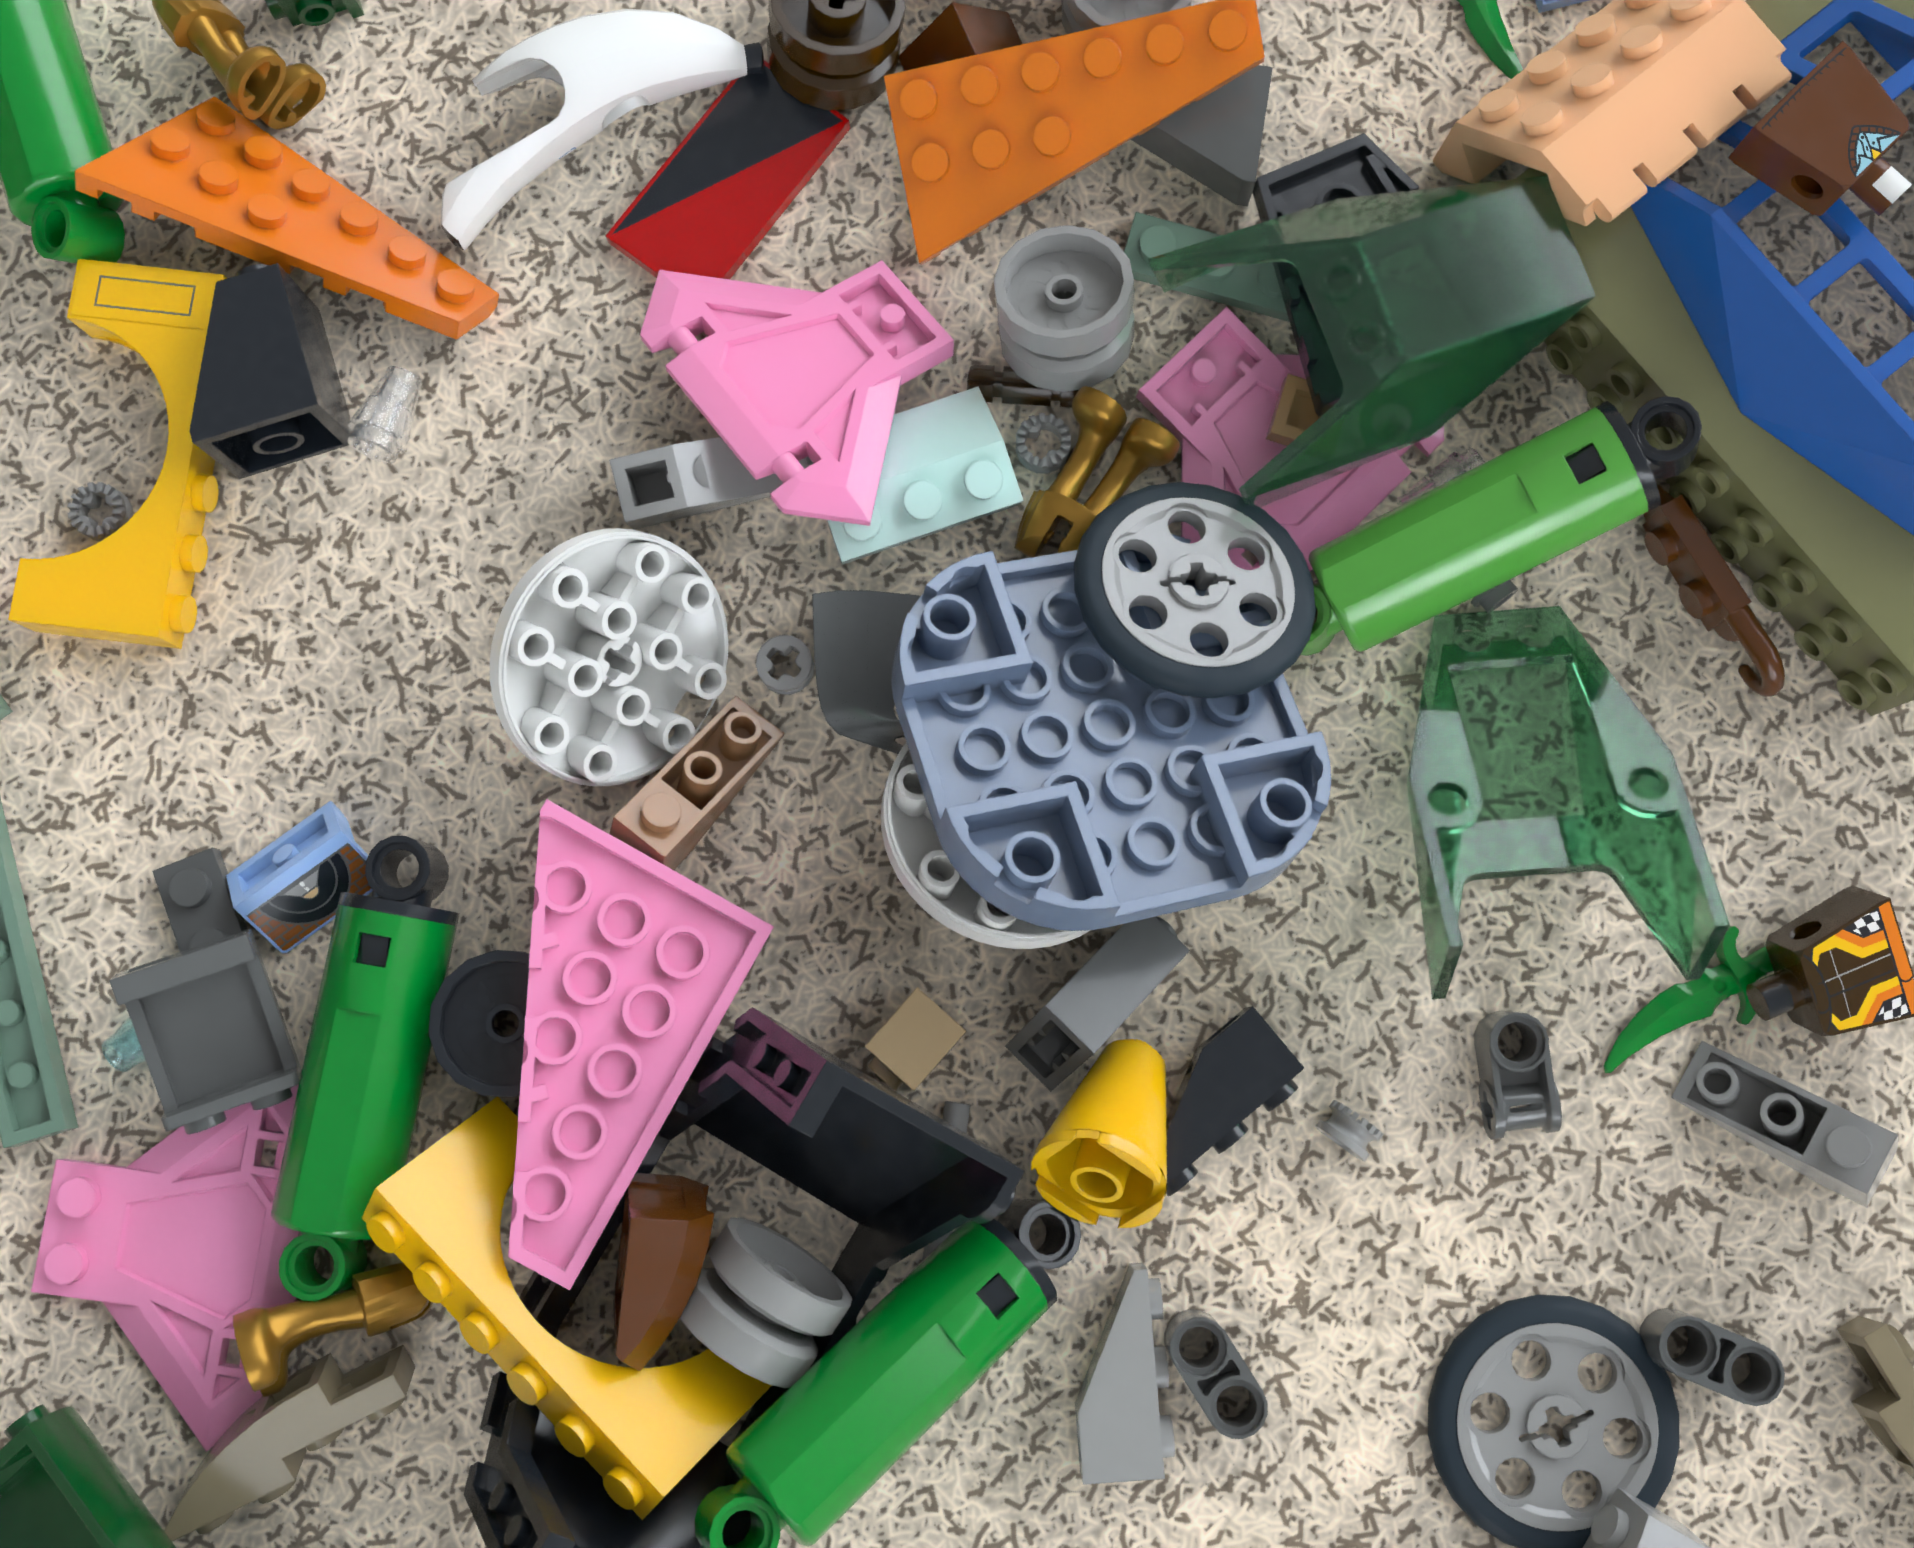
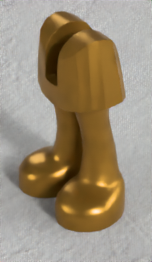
M152 0L158 20L178 47H187L193 53L206 59L215 76L225 88L232 104L246 118L256 120L260 117L269 127L276 130L294 126L323 100L326 83L324 78L312 66L305 63L286 66L285 61L271 47L259 45L249 48L243 38L245 36V26L220 0ZM302 99L303 102H301L300 104H298L296 107L292 108L294 105H296V104Z
M1081 387L1072 400L1073 415L1079 424L1078 440L1074 450L1049 489L1033 492L1024 510L1014 548L1030 558L1037 557L1043 547L1052 539L1055 534L1053 531L1060 520L1063 519L1070 523L1072 528L1066 538L1062 539L1057 553L1078 550L1083 534L1095 517L1122 497L1138 475L1148 468L1161 467L1174 459L1181 446L1175 436L1151 420L1136 418L1123 437L1120 449L1108 471L1083 505L1077 502V499L1101 456L1119 435L1127 421L1125 410L1113 398L1095 388Z
M402 1262L352 1275L353 1289L325 1297L318 1301L302 1300L270 1308H253L233 1315V1328L248 1381L254 1392L260 1390L262 1396L267 1397L280 1392L286 1386L288 1380V1358L290 1353L299 1345L324 1334L365 1328L368 1337H372L424 1317L430 1311L433 1302L429 1301L418 1290L413 1280V1273Z

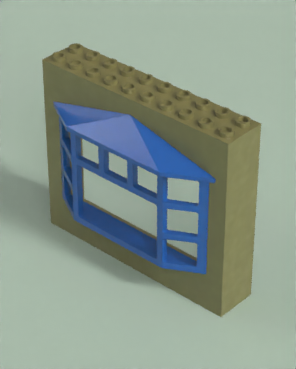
M1914 0L1745 1L1786 48L1781 55V62L1792 74L1790 83L1797 85L1817 66L1804 59V57L1847 23L1851 22L1896 71L1880 84L1894 101L1909 88L1914 91ZM1739 120L1717 139L1735 149L1753 127ZM1528 168L1491 197L1465 241L1481 258L1489 254L1509 274L1505 281L1523 299L1528 301L1533 298L1541 305L1543 310L1536 321L1523 328L1529 329L1532 327L1547 344L1546 354L1552 365L1562 374H1573L1588 391L1587 402L1591 409L1609 401L1616 407L1628 424L1632 422L1639 408L1650 400L1667 396L1678 397L1689 402L1699 413L1702 423L1700 441L1696 456L1689 468L1677 476L1664 479L1671 486L1669 494L1673 498L1680 495L1683 496L1694 515L1712 533L1710 539L1723 559L1730 564L1738 563L1754 581L1752 591L1757 600L1768 610L1781 612L1795 628L1794 639L1798 647L1811 659L1823 661L1839 679L1837 681V689L1847 703L1856 709L1866 710L1873 716L1913 701L1914 421L1882 387V382L1914 357V331L1870 366L1864 367L1809 306V302L1855 265L1861 264L1914 322V279L1840 198L1822 216L1818 217L1840 240L1844 248L1798 285L1791 286L1737 225L1739 221L1777 192L1760 180H1757L1727 205L1720 207L1667 177L1656 187L1647 186V193L1611 222H1604L1595 214L1596 219L1589 225L1583 226L1559 217L1547 173ZM1670 427L1655 428L1645 436L1649 444L1659 450H1670L1683 442L1682 436Z

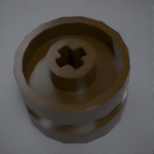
M769 0L768 12L770 22L767 32V51L770 70L786 92L804 104L827 111L851 110L875 101L886 90L884 76L894 74L898 65L901 45L900 35L903 29L906 8L905 0Z

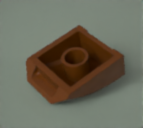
M635 1173L625 1191L613 1297L615 1353L621 1362L638 1371L644 1368L663 1345L681 1317L697 1284L709 1247L715 1214L708 1211L706 1206L709 1186L679 1175Z

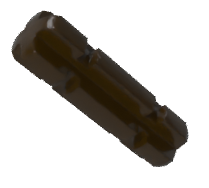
M973 365L970 366L967 378V390L979 386L985 401L993 403V397H1001L1002 403L1051 406V401H1060V407H1072V400L1079 391L1060 392L1037 388L1017 376L1015 371L1008 366H1004L1003 372H995V366Z

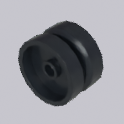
M494 950L467 959L444 979L431 1004L429 1037L437 1062L457 1084L482 1096H520L530 956L529 953L523 951ZM508 1011H512L518 1018V1029L513 1035L503 1037L502 1030L494 1027V1019L499 1013L507 1015Z

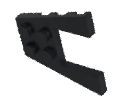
M1365 133L1257 177L1252 191L1314 409L1318 417L1374 393L1380 381L1323 288L1324 285L1419 245L1481 345L1535 322L1543 310L1541 305L1533 298L1526 301L1505 281L1509 273L1489 254L1481 258L1458 235L1461 227L1445 211L1436 214L1416 194L1419 186Z

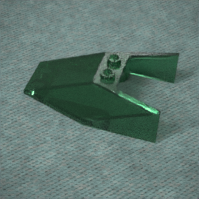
M1547 176L1335 199L1148 259L1164 293L1221 267L1287 262L1293 265L1299 273L1343 383V394L1332 408L1239 488L1246 505L1255 504L1258 507L1270 504L1431 437L1596 296Z
M1560 606L1435 616L1407 776L1432 999L1446 998L1463 948L1458 919L1463 887L1468 882L1482 879L1599 871L1609 875L1619 886L1686 980L1700 979L1727 932L1730 923L1673 753Z

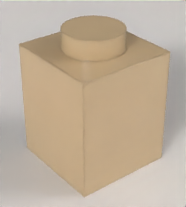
M917 987L865 1045V1048L875 1056L867 1066L896 1092L904 1083L915 1091L967 1031Z

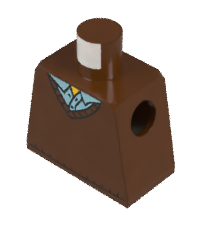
M1844 41L1837 45L1749 131L1728 157L1738 167L1810 214L1822 216L1848 189L1874 213L1880 216L1912 185L1882 157L1910 129L1909 120Z

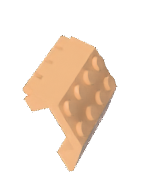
M1613 0L1596 14L1580 21L1573 32L1550 50L1531 59L1524 70L1502 87L1483 96L1475 108L1455 122L1433 158V163L1442 173L1474 185L1506 160L1547 173L1559 217L1587 226L1596 219V214L1602 221L1609 223L1647 193V186L1656 187L1697 154V147L1705 148L1745 117L1747 109H1755L1791 80L1792 74L1781 62V55L1786 48L1744 0Z

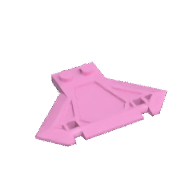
M882 260L824 292L659 270L640 333L641 340L652 353L672 348L678 356L665 365L666 371L755 480L776 474L783 484L770 493L772 501L783 514L867 526L871 524L900 386L951 358L954 351V339ZM702 332L708 336L701 341L695 338V336ZM808 456L814 464L804 469L799 461Z
M1227 306L1145 383L1136 395V398L1181 443V482L1210 485L1237 494L1265 510L1287 530L1303 553L1309 571L1312 570L1309 562L1311 551L1352 531L1411 473L1400 457L1412 445H1415L1428 457L1444 441L1443 359L1366 357L1380 381L1374 393L1344 406L1332 450L1326 458L1266 440L1283 380L1288 373L1306 379L1299 355L1273 354ZM1385 416L1396 428L1382 439L1372 428ZM1181 522V537L1191 540L1190 543L1201 540L1198 531L1192 525ZM1233 548L1228 550L1230 560L1237 567L1244 570H1254L1260 567L1259 561L1252 566L1242 556L1246 549Z
M299 1084L290 1088L293 1094L291 1098L274 1106L253 1110L251 1102L226 1110L224 1112L227 1119L207 1130L186 1134L184 1126H181L127 1167L72 1159H57L55 1163L31 1292L103 1302L206 1452L215 1445L241 1414L262 1397L260 1390L253 1391L241 1358L239 1364L226 1363L230 1339L236 1340L233 1328V1315L253 1308H270L299 1300L283 1287L279 1276V1260L283 1250L294 1238L298 1237L299 1231L280 1226L271 1216ZM265 1140L278 1142L274 1167L260 1165Z

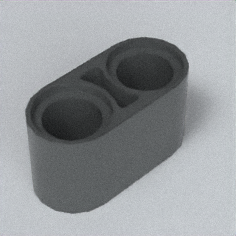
M1669 1308L1655 1310L1646 1316L1640 1326L1639 1334L1645 1343L1647 1353L1655 1364L1679 1377L1731 1399L1752 1406L1765 1405L1777 1398L1784 1386L1785 1373L1782 1362L1776 1353L1765 1345L1679 1310ZM1683 1326L1688 1336L1687 1347L1681 1355L1671 1358L1667 1349L1668 1337L1676 1328ZM1746 1353L1751 1364L1750 1373L1743 1382L1735 1385L1731 1375L1732 1365L1736 1358Z
M1187 1309L1177 1313L1169 1321L1164 1332V1345L1170 1359L1207 1418L1220 1434L1231 1439H1245L1254 1435L1264 1425L1268 1415V1402L1257 1380L1225 1330L1210 1314L1194 1309ZM1193 1327H1205L1211 1330L1213 1335V1345L1210 1351L1199 1359H1188L1182 1356L1179 1351V1342L1182 1335ZM1231 1386H1242L1248 1389L1249 1403L1240 1415L1225 1417L1217 1412V1400L1224 1389Z

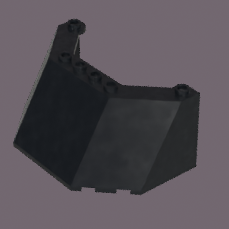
M752 1007L735 1020L734 1032L736 1034L725 1042L715 1037L711 1038L636 1173L651 1174L668 1143L695 1124L858 1223L832 1269L834 1275L845 1285L851 1295V1306L832 1335L813 1336L818 1347V1353L810 1366L811 1368L856 1325L858 1314L873 1288L877 1287L884 1280L889 1267L969 1220L983 1224L1003 1214L1010 1207L1015 1197L1016 1186L1025 1171L992 1148ZM625 1193L570 1290L534 1271L519 1296L534 1319L555 1338H557L560 1325L622 1223ZM499 1371L492 1376L480 1425V1430L491 1434L484 1463L478 1461L470 1466L464 1497L486 1548H702L695 1535L694 1525L698 1506L707 1494L721 1486L735 1485L740 1478L726 1458L728 1446L718 1441L642 1520L632 1509L628 1510L619 1506L609 1496L603 1485V1477L584 1457H577L563 1447L555 1434V1426L536 1405H528L521 1401L510 1388L507 1374ZM772 1385L754 1404L735 1439L789 1388L785 1389ZM748 1510L737 1511L724 1524L722 1537L725 1545L737 1544L748 1534L751 1526V1516Z

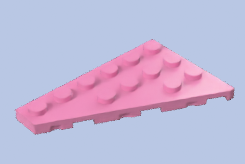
M546 800L539 816L508 1257L570 1290L774 926L555 803Z

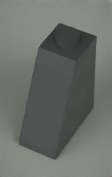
M1261 65L1254 67L1201 100L1192 102L1160 121L1159 125L1144 134L1137 135L1130 140L1235 205L1248 207L1256 182L1273 67Z
M1156 916L1123 924L1005 1047L1051 1092L1095 1054L1190 950L1178 939L1172 926L1160 917Z

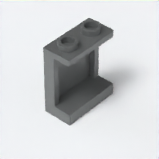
M251 928L118 972L109 980L118 1006L126 1005L163 1106L164 1114L161 1121L165 1131L184 1126L186 1134L198 1133L224 1122L227 1119L224 1112L226 1110L251 1102L253 1110H261L279 1104L293 1096L290 1088L299 1084L302 1069Z

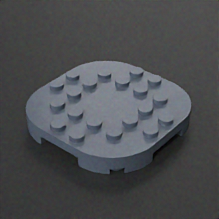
M1172 534L1175 539L1183 543L1191 542L1189 539ZM1078 550L997 563L993 551H988L952 564L926 584L924 593L912 607L910 613H907L895 650L891 679L893 699L940 844L959 875L974 891L995 907L1020 920L1051 929L1088 931L1108 928L1226 901L1252 893L1276 879L1286 870L1313 837L1312 834L1317 827L1321 813L1325 810L1329 801L1331 789L1330 759L1322 731L1308 734L1284 674H1281L1276 680L1248 693L1219 698L1181 696L1151 686L1127 672L1099 646L1083 620L1074 591V561ZM1125 550L1118 554L1122 564L1131 571L1146 572L1152 569L1151 561L1139 551ZM1186 580L1184 584L1193 586L1196 595L1204 596L1207 591L1197 589L1194 580ZM1244 603L1239 606L1242 617L1250 624L1259 627L1271 624L1270 614L1262 606L1254 603ZM1135 606L1129 609V616L1139 627L1156 629L1162 626V619L1154 609L1147 606ZM1201 632L1190 636L1192 647L1198 653L1208 657L1220 656L1223 653L1221 643L1214 636Z

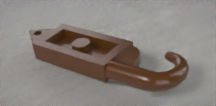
M1657 484L1661 505L1643 514L1646 522L1642 526L1647 532L1644 536V541L1649 554L1659 565H1667L1679 585L1678 593L1681 603L1692 617L1700 619L1708 632L1714 629L1723 639L1732 642L1739 641L1760 674V676L1757 675L1747 664L1740 665L1738 672L1745 684L1760 696L1772 697L1777 695L1785 682L1783 661L1776 646L1749 607L1752 601L1683 496L1680 495L1673 498Z

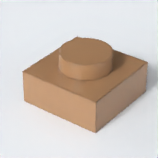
M1288 373L1280 389L1266 440L1326 458L1332 450L1344 406L1318 417L1306 379Z

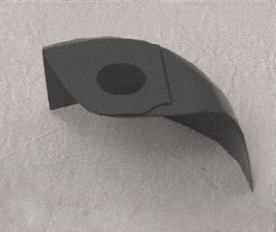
M836 590L812 594L814 660L818 696L824 717L837 734L899 754L903 745L898 744L895 740L905 736L900 721L894 713L895 703L891 683L892 665L907 613H910L912 607L921 596L870 590Z

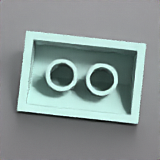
M979 386L894 414L870 526L827 520L842 565L1012 508L1024 501L1004 440ZM808 456L805 457L808 466L814 464Z

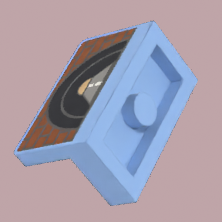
M329 801L226 875L233 908L281 953L289 952L335 919L341 892L367 896L373 891L365 876L368 854L355 842L349 822L341 810L332 801Z

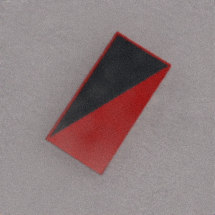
M764 60L763 74L746 75L731 80L605 237L611 246L656 278L659 270L730 280L851 129L850 121L836 110L827 111L800 102L782 89L770 70L769 63Z

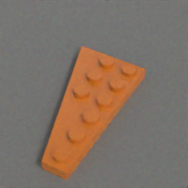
M1215 0L885 75V86L919 264L922 265L939 256L942 251L968 236H973L988 227L989 223L1057 186L1107 156L1110 151L1159 125L1160 121L1194 101L1201 100L1263 63L1265 55L1256 0Z
M215 96L74 170L76 191L97 199L103 192L131 202L132 213L153 221L161 214L192 226L195 237L262 264L273 265L278 263L288 274L297 267L323 278V288L346 296L350 289L383 301L385 312L456 340L487 319L498 305L499 293Z

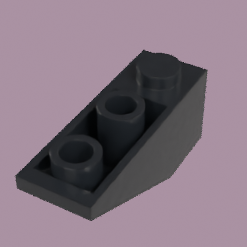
M1253 1006L1245 1007L1198 1046L1193 1054L1166 1118L1167 1196L1176 1193L1196 1176L1198 1170L1192 1163L1207 1150L1213 1147L1220 1154L1236 1143L1248 1131V1127L1243 1123V1120L1258 1107L1263 1105L1269 1112L1278 1107L1298 1089L1297 1084L1292 1079L1304 1069V1066Z

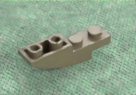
M1857 1316L1837 1328L1873 1389L1851 1401V1403L1873 1435L1893 1459L1914 1479V1368L1911 1365V1362L1914 1361V1352L1905 1337L1892 1325Z
M404 1345L345 1374L341 1372L332 1354L329 1353L288 1377L286 1386L280 1392L267 1397L262 1396L241 1414L219 1438L196 1469L164 1530L169 1539L173 1542L195 1530L198 1534L208 1533L225 1523L234 1514L235 1510L257 1499L261 1504L277 1499L295 1484L307 1450L315 1451L328 1445L343 1432L344 1427L365 1417L370 1421L378 1420L397 1409L405 1400L416 1367Z

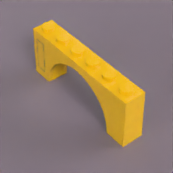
M78 259L67 318L90 337L125 346L140 354L156 376L166 403L168 415L167 451L163 467L150 495L129 521L104 540L72 554L43 559L20 558L8 620L39 633L182 649L184 633H190L193 630L197 619V604L191 596L195 572L200 573L203 571L208 557L207 541L202 536L206 512L211 513L214 511L219 495L218 483L213 476L215 460L193 444L189 430L215 284L218 281L227 279L225 275Z
M497 1096L377 1186L362 1219L366 1222L367 1231L374 1243L387 1253L394 1252L413 1273L414 1283L422 1295L433 1303H441L459 1322L461 1334L466 1342L477 1352L488 1354L507 1374L508 1384L514 1394L524 1403L536 1405L555 1426V1434L563 1447L577 1457H584L603 1477V1485L609 1496L619 1506L628 1510L632 1509L643 1520L772 1385L741 1372L714 1354L710 1349L682 1362L667 1366L643 1368L641 1371L631 1367L600 1362L564 1345L534 1319L520 1300L511 1283L501 1248L500 1224L502 1208L506 1193L514 1181L518 1117Z

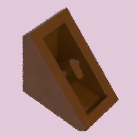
M952 2L899 55V62L903 71L1021 45L1022 41L1008 12Z

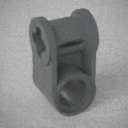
M1496 1011L1487 1014L1479 1021L1474 1033V1046L1480 1078L1479 1099L1483 1125L1487 1136L1491 1140L1502 1139L1506 1131L1539 1127L1546 1133L1560 1131L1562 1124L1561 1103L1554 1082L1549 1038L1545 1027L1537 1018L1527 1013ZM1513 1023L1520 1030L1522 1045L1516 1055L1507 1059L1498 1047V1036L1507 1024ZM1528 1105L1526 1107L1510 1108L1512 1106Z

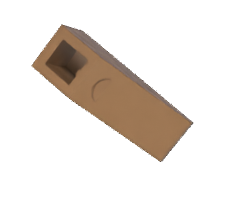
M735 696L613 817L609 834L670 869L675 870L690 854L783 738L785 733L738 696Z

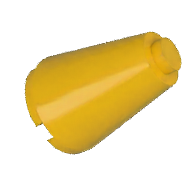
M1123 1039L1109 1043L1036 1147L1031 1161V1171L1035 1168L1038 1174L1035 1186L1040 1195L1057 1210L1073 1219L1092 1225H1097L1099 1215L1120 1218L1118 1228H1133L1144 1225L1153 1220L1162 1210L1167 1193L1166 1065L1162 1056L1146 1042L1138 1039Z

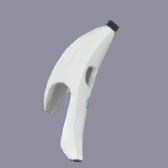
M622 9L584 15L554 25L526 38L503 52L472 80L474 85L483 96L535 78L550 79L564 87V105L559 115L549 124L446 184L442 193V229L455 246L465 251L485 225L514 194L553 163L603 131L610 123L625 113L640 106H650L746 75L763 74L764 55L761 44L757 42L743 45L716 27L674 12Z

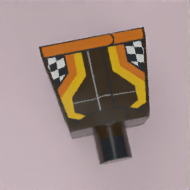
M1853 885L1841 890L1770 934L1765 946L1774 974L1750 983L1746 987L1749 1002L1761 1019L1768 1021L1787 1013L1793 1023L1821 1036H1834L1914 1017V974L1891 898Z

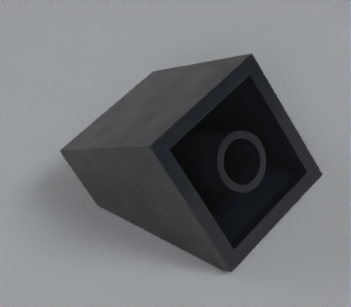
M278 263L273 265H250L239 270L236 276L218 281L215 284L189 431L193 444L239 479L357 443L320 310Z

